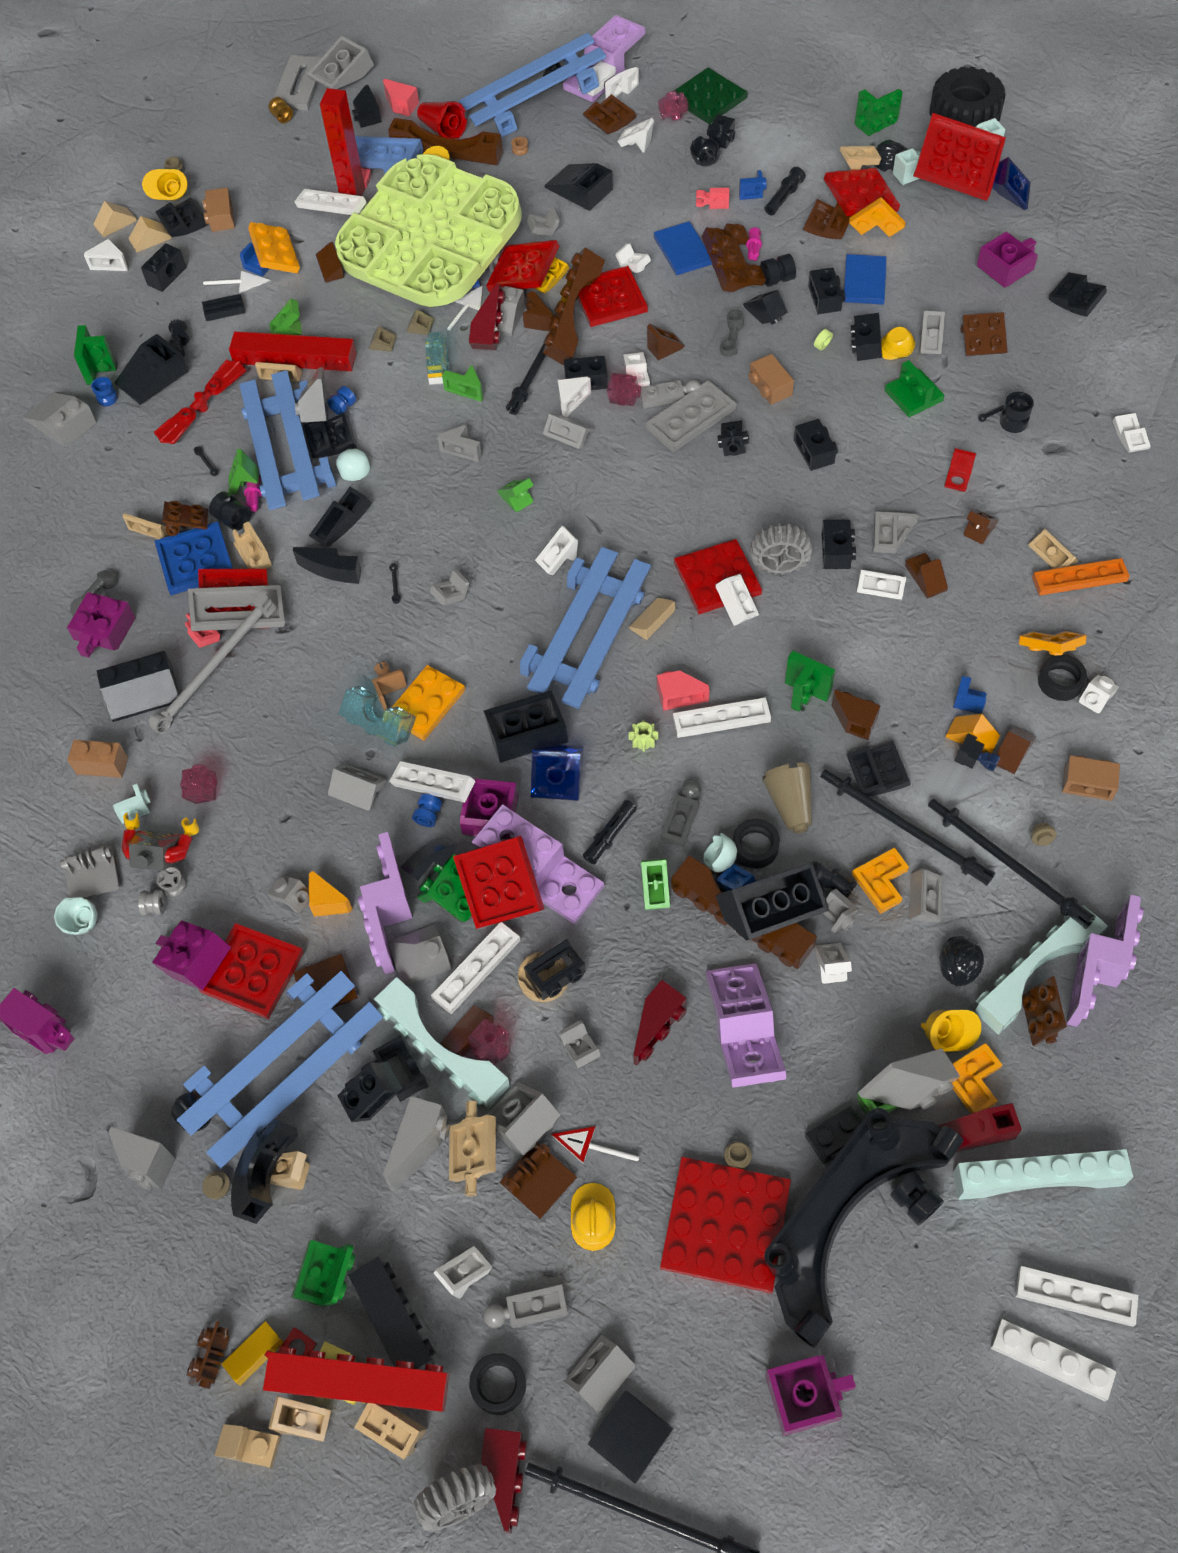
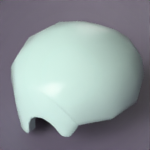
M357 448L347 449L337 457L336 466L344 480H360L367 476L370 471V464L366 454Z
M720 833V836L714 835L713 842L704 853L703 862L705 866L713 872H723L730 868L737 856L735 842Z
M82 897L65 898L56 907L54 919L56 926L61 931L67 934L80 935L89 932L95 926L97 911L95 905L88 899Z

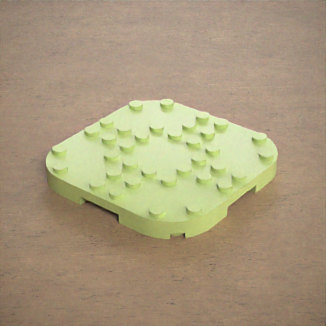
M420 154L417 155V159L413 158L407 161L405 158L399 161L386 172L377 183L378 192L360 214L353 213L341 227L335 240V246L342 267L351 276L423 306H442L463 298L517 230L522 217L521 206L516 191L505 181L487 174L481 178L457 169L455 162L436 155Z

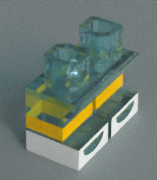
M440 332L428 333V339H425L426 368L429 385L442 384L443 373L445 370L449 371L446 337H441Z

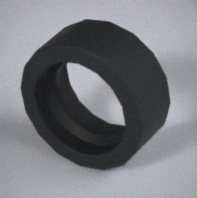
M1054 655L1044 662L1038 676V685L1041 691L1049 698L1057 701H1068L1081 693L1087 679V671L1083 663L1075 657ZM1055 669L1068 671L1075 677L1076 683L1072 686L1058 685L1050 679L1049 671Z
M756 818L746 820L738 825L732 840L736 844V859L738 862L746 867L755 869L763 868L773 863L778 856L780 837L776 828L766 820ZM760 833L770 840L771 845L767 852L756 855L745 851L742 848L741 841L747 834Z
M492 1353L483 1357L474 1366L470 1375L469 1389L473 1400L483 1411L492 1415H503L513 1411L521 1403L526 1392V1379L521 1366L514 1358L504 1353ZM494 1366L508 1368L515 1379V1388L512 1395L502 1402L488 1400L481 1390L483 1374Z

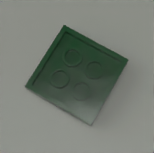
M707 67L670 93V100L704 122L711 124L717 114L724 115L747 99L748 91Z

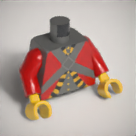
M125 813L123 819L127 830H124L121 848L125 857L130 860V867L140 870H165L186 857L192 842L191 836L199 832V826L196 819L190 824L188 818L185 817L181 822L185 831L184 834L140 830L136 832L134 830L140 826L138 814L136 813V817L133 820H129L128 813Z

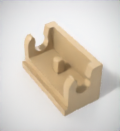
M249 521L243 524V529L245 530L243 534L239 535L236 530H233L234 546L248 569H267L272 566L265 547Z
M367 1403L354 1427L403 1460L414 1453L416 1442L424 1436L427 1428L392 1406Z

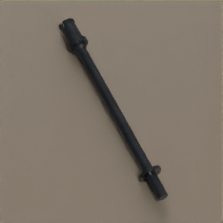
M545 344L539 350L520 387L513 389L512 397L506 405L507 411L512 407L509 412L510 414H518L523 402L527 401V390L546 357L543 354Z
M826 769L822 772L820 777L838 788V796H842L844 793L848 794L960 865L963 874L971 875L985 884V886H988L989 882L992 881L996 873L978 863L977 858L973 856L971 858L964 857L850 785L852 778L847 777L845 780H842Z
M935 799L929 802L928 807L944 818L942 821L944 827H949L951 824L1057 903L1060 906V913L1062 915L1071 917L1083 926L1084 929L1090 927L1093 923L1090 920L1094 921L1096 916L1078 904V900L1075 897L1066 898L959 818L958 808L955 807L949 810Z
M530 1462L527 1465L525 1475L551 1485L549 1492L551 1494H554L557 1488L717 1553H760L758 1549L755 1550L733 1541L734 1537L728 1535L727 1538L719 1539L562 1476L563 1468L558 1466L555 1473Z

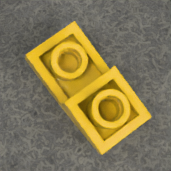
M554 257L542 286L534 289L544 294L550 291L569 270V265Z

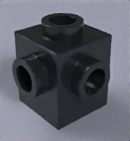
M717 114L713 123L708 126L707 135L719 143L720 148L726 149L729 143L733 142L735 137V119Z
M743 420L721 423V435H718L719 448H723L724 456H736L746 453V444H749L748 431L744 430Z

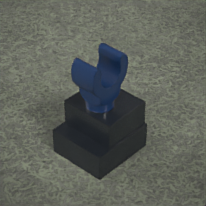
M968 733L954 761L973 769L978 760L986 769L994 771L1000 757L993 753L981 752L984 744L976 741L977 737Z

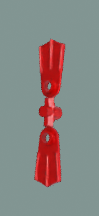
M226 359L206 384L205 390L194 394L195 401L189 406L190 408H182L154 431L160 443L174 445L196 419L195 410L198 409L199 412H206L209 409L207 403L209 397L223 392L246 372L240 361Z

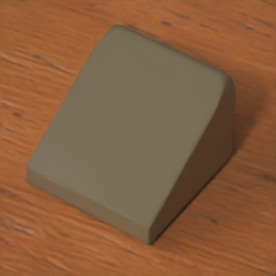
M416 309L410 318L406 331L428 335L434 318Z
M378 326L372 336L369 349L391 352L397 335Z

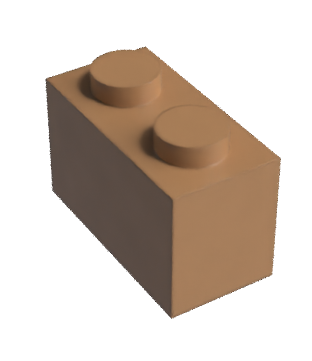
M228 187L205 191L206 199H203V206L207 212H204L206 224H210L211 231L234 229L233 207Z
M772 354L750 363L749 380L759 389L761 396L766 398L771 405L793 395L794 380Z
M73 740L67 761L78 775L122 778L128 756L120 743Z
M1070 755L1064 767L1062 793L1112 801L1118 791L1120 764L1109 760H1095L1084 756Z

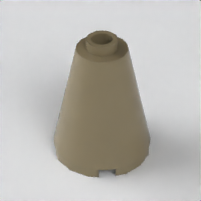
M799 762L796 768H790L789 764L765 772V776H762L763 783L787 829L793 831L794 834L808 831V827L812 825L810 765Z

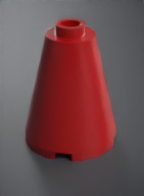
M423 102L418 107V119L441 137L458 139L462 136L467 125V119L464 114L466 110L458 102Z

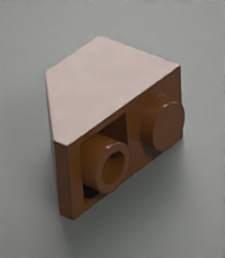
M835 689L831 706L845 732L869 740L878 719L881 705Z

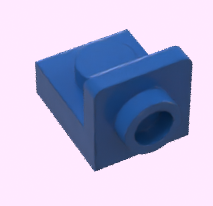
M757 170L756 178L740 179V200L763 198V190L766 189L767 184L766 177L762 176L761 170Z
M249 243L241 251L240 258L243 268L257 275L264 276L269 268L260 267L253 243Z
M732 864L730 868L716 879L718 886L726 891L756 882L753 874L735 864Z

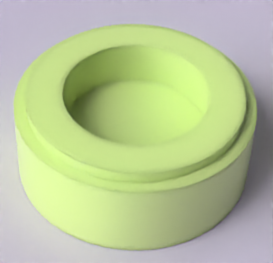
M824 329L817 336L814 347L820 351L824 350L831 342L833 333L828 329Z

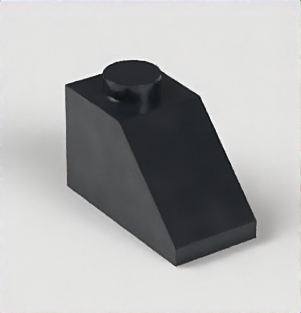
M365 85L353 100L354 109L351 110L353 119L358 121L360 128L382 122L379 106L369 85Z
M779 290L757 295L743 303L744 308L762 324L770 322L773 325L782 320L781 316L788 313Z

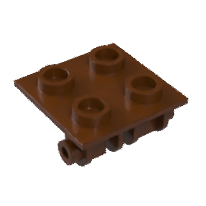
M1004 312L963 315V324H961L960 330L961 333H964L966 356L1008 353Z
M164 501L162 522L166 523V533L170 536L177 535L180 525L207 530L208 509L200 505L189 506L183 505L178 501Z
M342 954L293 972L296 982L307 973L314 980L310 986L316 992L324 987L340 971L352 982ZM353 988L332 1008L357 999L355 989Z
M1052 976L1022 995V1005L1025 1010L1032 1046L1044 1040L1047 1044L1057 1042L1058 1032L1067 1027L1055 976Z
M536 1142L535 1147L528 1151L499 1183L534 1215L541 1219L577 1179V1176L550 1154V1149L542 1143L540 1145Z
M215 1321L201 1330L196 1345L201 1347L199 1354L196 1358L191 1359L186 1376L190 1377L188 1383L190 1385L199 1382V1387L210 1389L211 1384H215L219 1369L205 1365V1363L221 1366V1362L207 1357L208 1354L224 1357V1353L210 1348L225 1351L230 1339L228 1335L229 1329L218 1327L219 1321Z

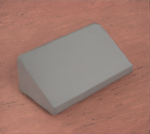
M922 868L911 874L909 919L935 923L941 922L942 876Z

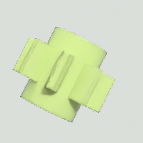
M644 720L637 725L632 724L633 732H629V740H633V748L637 747L642 749L643 752L650 747L654 748V740H658V732L654 731V724L650 725Z

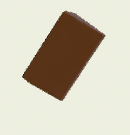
M330 242L316 254L325 283L344 278L334 244Z
M473 1005L439 1044L448 1051L463 1057L494 1022L492 1015Z

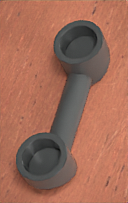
M733 310L727 314L730 333L728 340H724L720 344V352L723 356L737 354L736 338L738 331L744 325L743 313L739 310Z
M104 570L97 573L96 581L81 598H76L71 603L70 611L72 616H74L87 592L96 594L102 587L111 589L118 584V577L115 572Z

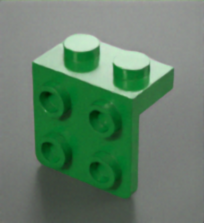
M866 89L860 91L854 124L867 136L895 124L899 117L902 90L897 89L878 99Z
M452 854L442 867L436 863L432 868L434 873L430 878H425L419 886L421 892L417 898L423 903L433 900L460 922H466L471 917V912L453 856L456 855Z
M314 1240L308 1241L291 1298L320 1307L336 1304L338 1299L341 1300L347 1287V1283L344 1282L346 1272L351 1270L355 1260V1254L352 1253L354 1246L346 1244L336 1248Z

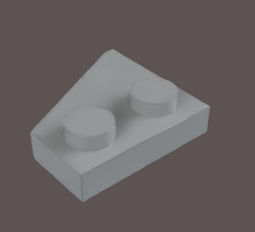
M876 511L873 552L896 554L917 524L919 514Z

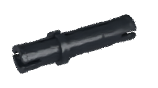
M624 800L602 831L595 834L594 841L583 853V858L587 862L596 864L604 851L610 849L613 839L637 810V807L631 801Z

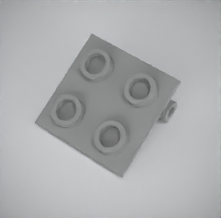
M102 846L101 849L94 851L87 850L84 854L80 852L79 855L69 858L66 856L60 861L61 868L66 873L69 898L82 897L85 899L120 889L112 846Z

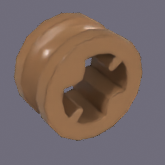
M515 137L512 139L513 154L518 156L525 155L528 152V140L525 137Z

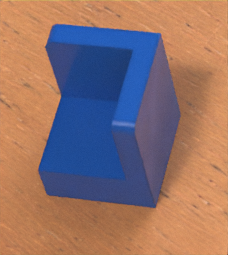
M962 676L953 708L982 714L987 694L969 689L971 678Z

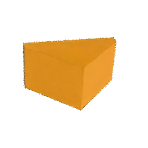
M983 714L955 717L946 734V738L963 744L968 733L976 736V741L984 744L981 751L983 753H992L1000 738L998 732Z
M314 871L309 873V907L314 917L350 913L353 910L347 897Z

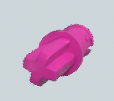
M753 227L749 230V239L746 242V247L748 249V259L757 261L762 247L760 240L761 231L759 228Z
M260 476L258 483L247 482V488L244 490L246 506L253 512L258 510V501L261 497Z

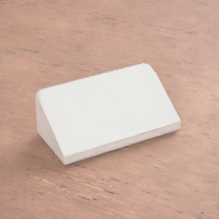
M861 570L857 593L902 600L906 577Z
M741 574L726 578L716 584V589L734 626L759 616Z

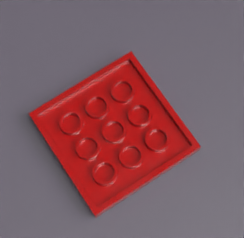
M932 113L913 176L987 201L991 194L1006 137Z
M681 1157L660 1270L772 1294L775 1276L771 1273L765 1262L764 1253L783 1228L791 1179ZM779 1256L774 1258V1265H777Z

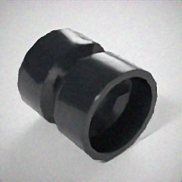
M789 253L778 256L776 260L771 258L760 263L766 278L764 284L767 287L778 284L780 280L787 282L796 278L795 262Z
M1017 391L1007 396L1000 418V425L1005 431L1019 433L1027 428L1034 406V401L1029 394Z
M226 491L218 493L210 502V514L232 530L239 531L243 529V524L250 520V508Z
M914 1171L892 1191L890 1196L900 1207L908 1209L907 1215L919 1226L944 1203V1200L934 1189L928 1190L926 1188L927 1182L917 1171ZM917 1191L920 1196L913 1202L910 1197Z

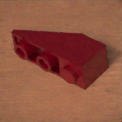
M496 283L471 321L469 344L472 349L496 350L497 344H500L501 332L498 329L499 324H502L503 311L500 310L501 303L504 304L505 291L502 290L499 283Z
M663 980L645 998L633 1054L636 1066L641 1060L646 1061L654 1051L653 1046L658 1040L662 1042L671 1031L669 1027L675 1020L679 1022L687 1012V998Z
M1013 1103L987 1108L938 1125L941 1128L942 1126L950 1127L963 1138L964 1142L956 1152L1014 1140L1022 1130Z
M485 1428L481 1462L493 1476L496 1487L494 1501L504 1531L511 1534L512 1526H518L520 1507L515 1506L516 1493L522 1492L523 1473H519L520 1460L526 1459L527 1441H523L521 1432Z

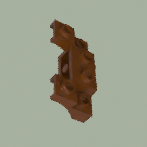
M726 223L724 229L706 227L702 239L722 290L735 292L747 286H763L766 278L761 266L746 264L738 245H746L749 239L745 227L740 224Z

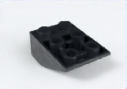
M598 163L568 164L544 186L546 189L590 211L613 190L612 170Z
M155 334L139 346L114 383L141 405L186 374L188 369L182 353L160 335Z

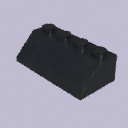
M812 862L715 895L724 921L746 941L829 911Z

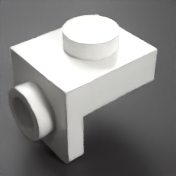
M625 244L616 253L620 267L629 266L631 272L634 273L643 271L645 266L651 261L649 254L634 253L631 244Z
M1097 675L1088 684L1079 703L1096 713H1100L1107 701L1115 695L1119 686L1115 685L1110 678Z

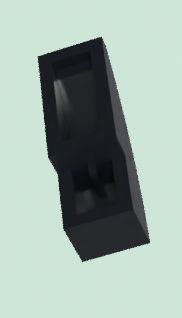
M349 487L339 502H332L309 534V537L327 548L357 523L371 506L372 502L362 493Z
M293 547L297 564L307 571L330 580L359 584L361 566L358 556H339L337 548Z

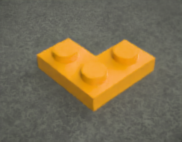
M882 198L877 199L849 219V224L861 235L878 226L889 237L905 228L906 223Z
M1032 631L1020 635L1019 645L1027 646L1032 651L1046 650L1051 655H1063L1066 651L1076 650V647L1086 644L1087 635L1069 631L1049 635Z
M894 847L854 869L852 876L878 912L882 914L902 902L903 898L890 881L906 873L909 866Z
M985 1043L953 1063V1066L960 1075L952 1083L954 1086L953 1090L971 1114L991 1108L998 1102L983 1082V1079L1002 1067V1063Z

